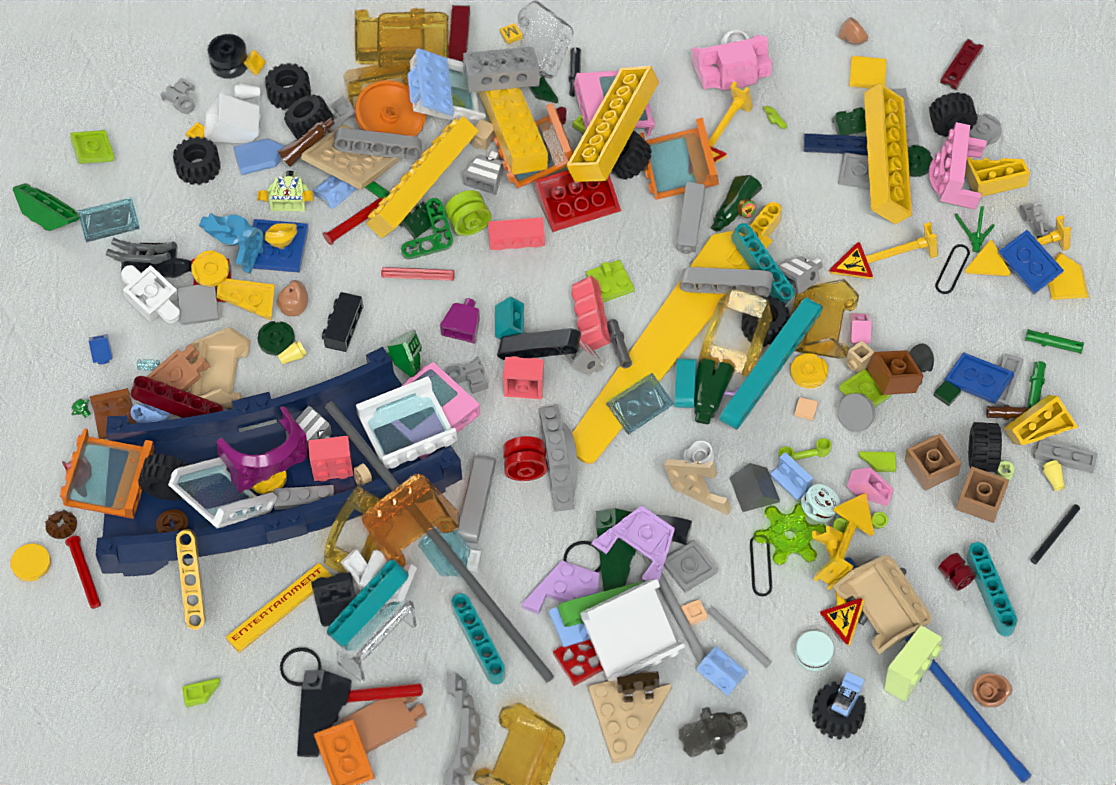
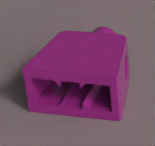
M466 298L464 304L453 303L440 324L441 336L473 344L476 343L480 313L479 309L475 307L476 302L473 299Z

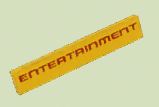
M320 563L316 564L227 635L226 640L238 653L242 652L314 594L311 581L321 577H332V575Z

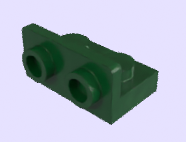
M863 107L855 108L853 112L846 113V111L837 112L832 118V123L835 122L838 135H854L866 132V114Z
M424 201L415 207L416 211L411 214L409 212L399 224L401 228L405 226L414 239L431 228ZM432 203L430 209H431V208L434 209L435 216H436V215H438V213H437V208H436V206Z

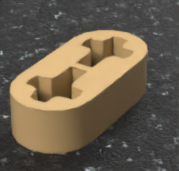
M363 463L354 468V479L358 486L372 481V476Z

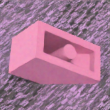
M850 313V341L854 345L858 344L861 340L865 344H870L872 321L869 314Z
M871 467L852 470L847 487L855 495L859 496L866 493L868 501L884 506L889 505L894 490Z

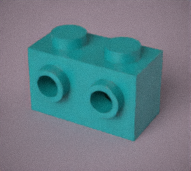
M511 296L495 305V337L501 339L502 336L524 334V303Z

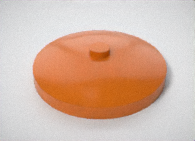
M384 80L368 85L359 94L355 105L356 122L359 128L365 131L417 137L421 133L426 120V114L413 111L409 86L397 81Z

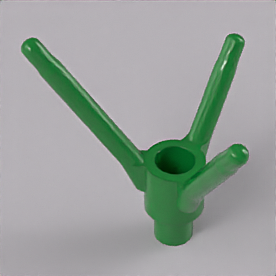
M984 206L980 207L977 231L972 234L957 213L954 215L968 235L973 246L972 251L975 253L980 252L982 242L995 227L992 224L984 234L981 233Z

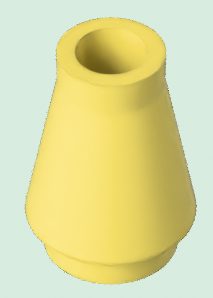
M299 341L292 343L278 357L282 365L304 358L303 356L307 353Z
M1057 460L1044 464L1043 473L1053 486L1054 491L1064 489L1066 486L1064 484L1062 465Z

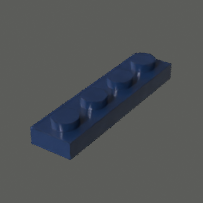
M804 133L803 152L845 154L846 152L868 155L867 136Z

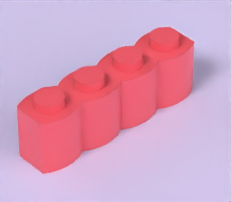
M589 276L572 285L571 295L575 301L574 311L578 316L577 327L581 332L580 340L593 350H596L610 343V334L607 328L600 284L593 276Z

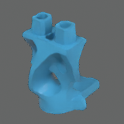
M210 213L209 217L203 216L199 227L224 244L239 245L236 263L242 266L246 273L250 274L257 255L264 251L261 229L252 227L245 218L238 215L219 217Z

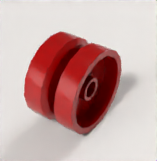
M520 436L508 440L503 445L505 475L516 481H531L544 476L547 473L546 446L544 441L533 436Z

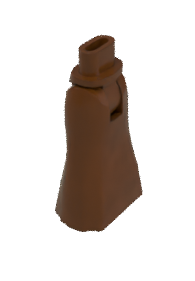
M330 118L326 122H318L299 139L278 150L289 167L293 166L302 157L303 152L319 142L326 135V132L331 131L330 127L335 124L334 120Z

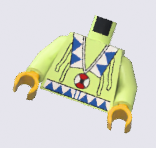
M291 170L285 172V177H276L274 183L266 190H259L257 192V201L264 200L268 202L269 200L271 211H305V202H314L313 191L309 189L307 184L302 183V179L296 177V173Z

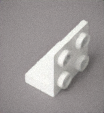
M374 550L360 585L365 587L390 559L378 550ZM402 565L409 573L408 579L387 601V605L403 603L417 569L414 565Z

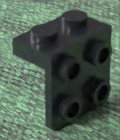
M342 572L332 577H321L311 581L321 625L323 627L330 626L356 597L351 572Z

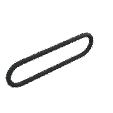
M958 244L952 248L935 284L936 290L939 293L949 294L953 291L970 255V250L967 246ZM957 247L965 248L967 255L949 291H941L938 288V284L954 250Z
M757 534L750 539L752 589L756 595L764 597L772 591L770 543L766 536ZM757 537L764 538L767 543L769 590L763 594L757 592L755 588L753 540Z

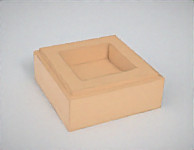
M799 397L794 416L813 421L818 401Z
M700 599L681 606L690 625L708 619Z

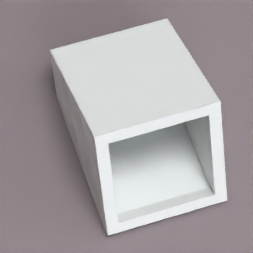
M220 93L205 113L204 137L208 141L245 144L253 142L260 134L259 121L261 114H259V106Z

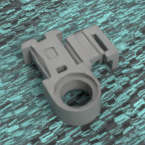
M182 77L173 87L168 85L166 87L167 91H163L160 94L163 101L165 99L173 103L175 109L183 114H189L195 108L192 98L186 95L187 90H195L194 85ZM184 102H190L189 107H181Z
M341 96L331 104L336 113H333L335 124L330 127V132L341 126L347 118L355 113V107L344 96Z
M1033 203L1021 205L1019 208L1020 215L1026 222L1033 221L1035 235L1044 236L1049 234L1050 231L1045 230L1041 222L1045 220L1042 205L1034 206Z
M476 357V361L465 365L458 363L449 366L445 371L448 376L453 372L459 373V376L451 377L457 384L470 381L472 394L488 389V383L484 376V367L479 357Z

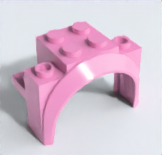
M755 35L751 39L702 49H698V47L692 48V64L703 89L715 87L722 89V91L731 90L730 86L734 81L737 82L738 88H743L756 84L759 78L771 76L772 62L768 55V39L766 36L760 37V35Z

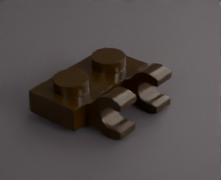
M655 671L617 677L618 694H624L625 703L633 702L632 693L639 690H644L645 700L654 699L653 690L659 688V673Z

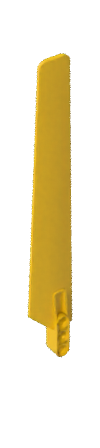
M777 202L768 203L750 225L766 249L773 242L769 236L781 222L782 209L781 205ZM734 230L713 234L690 265V267L751 269L731 240ZM680 281L629 351L632 365L629 368H622L621 366L617 368L573 430L572 435L578 460L586 464L596 462L625 426L620 420L621 418L615 413L616 411L613 410L614 408L609 404H614V401L622 396L624 397L625 394L628 395V392L631 393V390L634 391V388L642 383L644 384L645 381H650L652 385L657 386L677 361V358L683 354L730 294L685 292L680 288Z

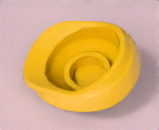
M275 224L265 232V240L276 248L284 249L296 236L297 225Z

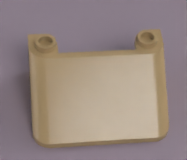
M231 327L194 341L192 345L200 354L188 361L194 364L202 356L210 364V367L205 371L199 372L202 377L185 392L215 402L223 408H233L231 401L242 398L240 393L233 392L238 358L248 356L251 341Z
M883 555L853 569L833 586L843 599L853 596L855 600L859 598L865 600L862 610L878 633L872 640V645L878 654L887 651L914 634L921 625L923 627L927 626L932 620L926 606L896 562L888 555Z

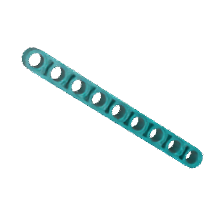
M807 297L803 299L724 408L719 421L736 430L739 429L818 319L823 309L822 305Z

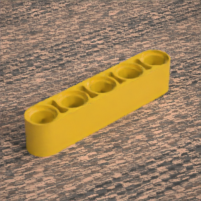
M185 529L176 537L186 625L192 630H197L206 622L197 537L194 531ZM183 534L191 536L190 544L182 542L181 536ZM185 554L193 556V564L184 562ZM188 574H193L196 577L195 584H189L186 581ZM189 595H196L199 599L198 604H191L188 600ZM194 614L201 618V623L198 625L191 622V616Z

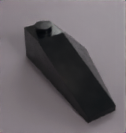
M305 670L301 689L298 757L319 756L320 750L314 734L331 728L333 723L337 722L340 710L343 706H346L349 700L352 685L351 679L325 670Z

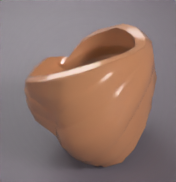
M853 17L848 18L842 24L839 31V37L842 40L855 45L867 42L869 37Z
M293 280L280 292L277 305L283 314L298 316L306 309L308 293L302 282Z
M986 673L978 676L973 682L972 688L975 700L984 707L1002 705L1013 691L1011 683L1002 675L995 673Z

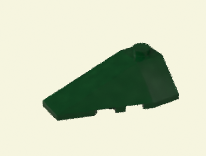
M617 508L596 511L597 537H600L632 512ZM619 538L607 554L599 550L604 591L626 585L631 569L632 557L636 553L634 548Z

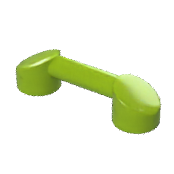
M821 438L816 442V448L794 453L791 447L784 446L779 449L778 457L780 459V456L785 452L794 461L814 456L825 457L831 452L832 443L829 439Z
M876 512L871 517L873 528L881 529L888 523V517L883 512ZM838 518L833 522L832 527L845 533L849 522L844 518Z

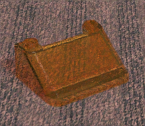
M415 474L362 514V523L387 562L394 559L404 567L406 558L401 552L404 548L434 526L442 533L454 531L459 527V516L457 509L424 475Z

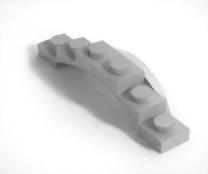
M559 406L540 408V417L547 450L555 512L574 510L573 497L577 480V454L574 438L569 427L560 418Z
M456 672L448 674V693L457 700L461 717V736L450 770L445 771V785H465L464 776L471 775V766L477 754H479L480 716L473 710V697L466 693V680Z

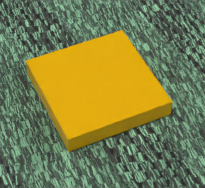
M852 56L849 87L871 89L880 83L885 86L887 59Z

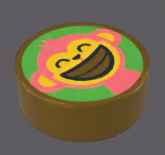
M743 199L737 208L738 214L744 218L752 217L756 210L755 203L748 199Z

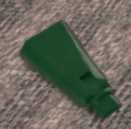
M752 175L735 176L724 202L717 210L716 217L713 219L712 230L721 231L724 227L730 225L739 215L737 212L738 204L743 199L751 200L763 189L761 183Z
M709 359L699 360L694 399L695 422L710 424L711 418L714 417L715 412L718 410L735 369L731 364L718 362L715 370V361Z

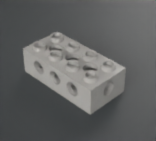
M533 46L463 53V71L469 92L539 86L540 68Z

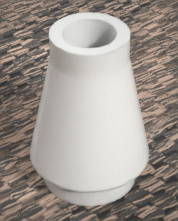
M243 83L234 84V98L244 100L260 97L259 86Z

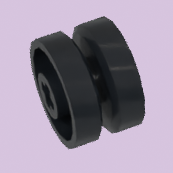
M222 34L211 40L207 52L213 73L223 79H233L244 74L247 70L244 61L248 57L244 40L234 34Z

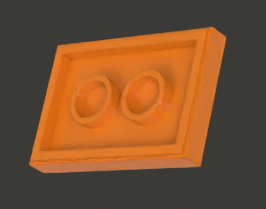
M354 719L314 734L332 785H361L375 779Z

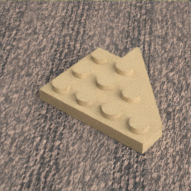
M607 681L588 686L612 764L633 758L671 691V684L655 688L653 690L654 699L645 700L644 690L635 691L632 693L633 702L628 703L624 702L623 693L618 694L616 681Z

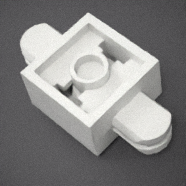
M132 265L122 270V281L127 285L123 289L124 298L150 323L158 316L162 317L169 324L179 320L180 310L173 303L178 299L177 289L151 265L142 273Z

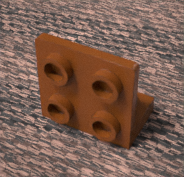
M128 388L90 396L99 439H108L106 435L107 416L127 415L130 424L136 423L131 416L133 404Z

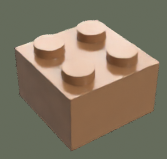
M941 433L908 448L904 460L925 491L959 475L962 464Z
M971 466L956 510L994 523L1007 490L1009 479Z

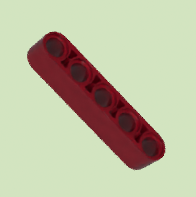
M452 5L448 48L449 59L463 62V53H467L470 5Z
M137 376L132 385L131 397L134 400L181 418L224 411L223 407L215 402L146 376Z

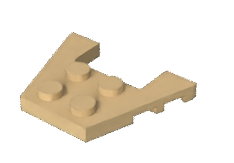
M666 460L664 468L674 490L726 515L730 513L731 506L728 498L711 494L704 480V477L711 479L716 477L717 470L714 462L707 461L706 464H702L699 461H695L691 464L687 463L686 460Z

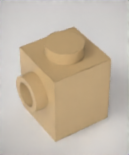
M480 119L475 126L479 131L471 139L470 144L475 148L486 151L496 135L492 123Z
M861 340L848 350L847 366L856 373L864 369L867 370L874 351Z

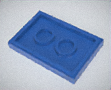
M1028 230L998 251L1000 257L1034 295L1064 272L1060 265Z
M963 352L944 381L947 380L964 392L996 404L1013 379L1014 372Z

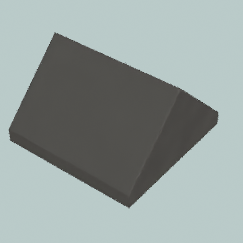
M749 463L730 477L742 512L780 502L766 467Z

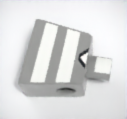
M491 151L488 157L481 154L477 155L463 174L464 185L496 195L503 172L502 162L499 160L500 155L494 151Z
M797 257L778 265V267L792 285L794 292L801 294L819 281L818 270L823 268V264L818 258L810 261L804 257Z
M581 340L578 347L580 352L578 354L565 355L573 366L589 375L594 371L599 372L603 368L600 357L590 346Z
M308 406L296 419V422L306 433L307 451H309L308 440L331 438L330 424L312 407ZM285 431V432H286V437L288 438V437H289V433H288L287 431Z

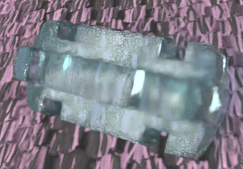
M151 359L137 360L138 370L143 368L146 371H153L160 365V360H156V362Z

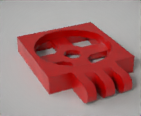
M591 639L567 647L561 646L553 651L554 657L573 686L603 671L600 660L595 668H592L589 663V659L597 655ZM578 645H586L591 648L584 651L580 650ZM570 649L573 653V658L565 662L563 660L564 655ZM582 655L585 657V660L579 662L577 657ZM581 666L585 673L575 675L572 674L570 669Z

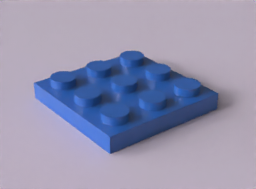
M254 219L252 227L261 229L263 233L262 247L264 251L257 255L252 269L300 273L309 230L308 223ZM281 223L296 224L297 234L293 241L284 249L276 248L265 240V232L271 226Z

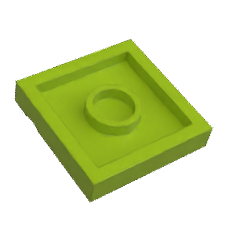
M106 130L70 133V140L78 164L114 161L115 156Z
M620 260L611 263L604 262L600 267L586 271V277L593 276L598 280L603 303L635 292V287Z
M865 369L841 383L839 390L845 395L863 393L873 402L874 407H877L892 396V394L883 395L870 373Z

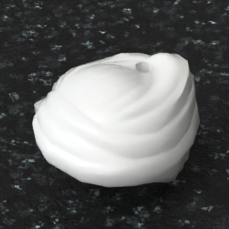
M696 441L689 449L685 450L683 460L691 464L695 461H699L702 464H706L707 461L714 462L713 446L707 441Z

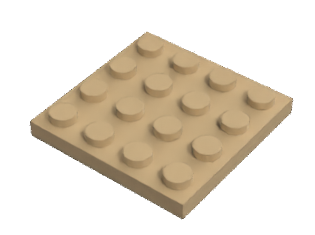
M342 124L337 128L353 129L345 124ZM337 129L303 152L301 158L360 190L401 160L400 158L338 151L334 147V133Z

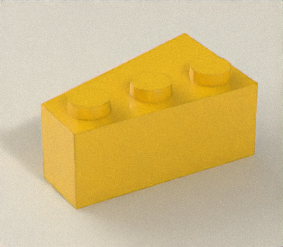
M967 157L965 176L972 191L981 193V197L1027 186L1030 171L1024 159L1000 158V160H989V158H983V160H972V157Z
M1048 395L1003 429L1013 444L1023 446L1079 427L1060 398L1056 395Z

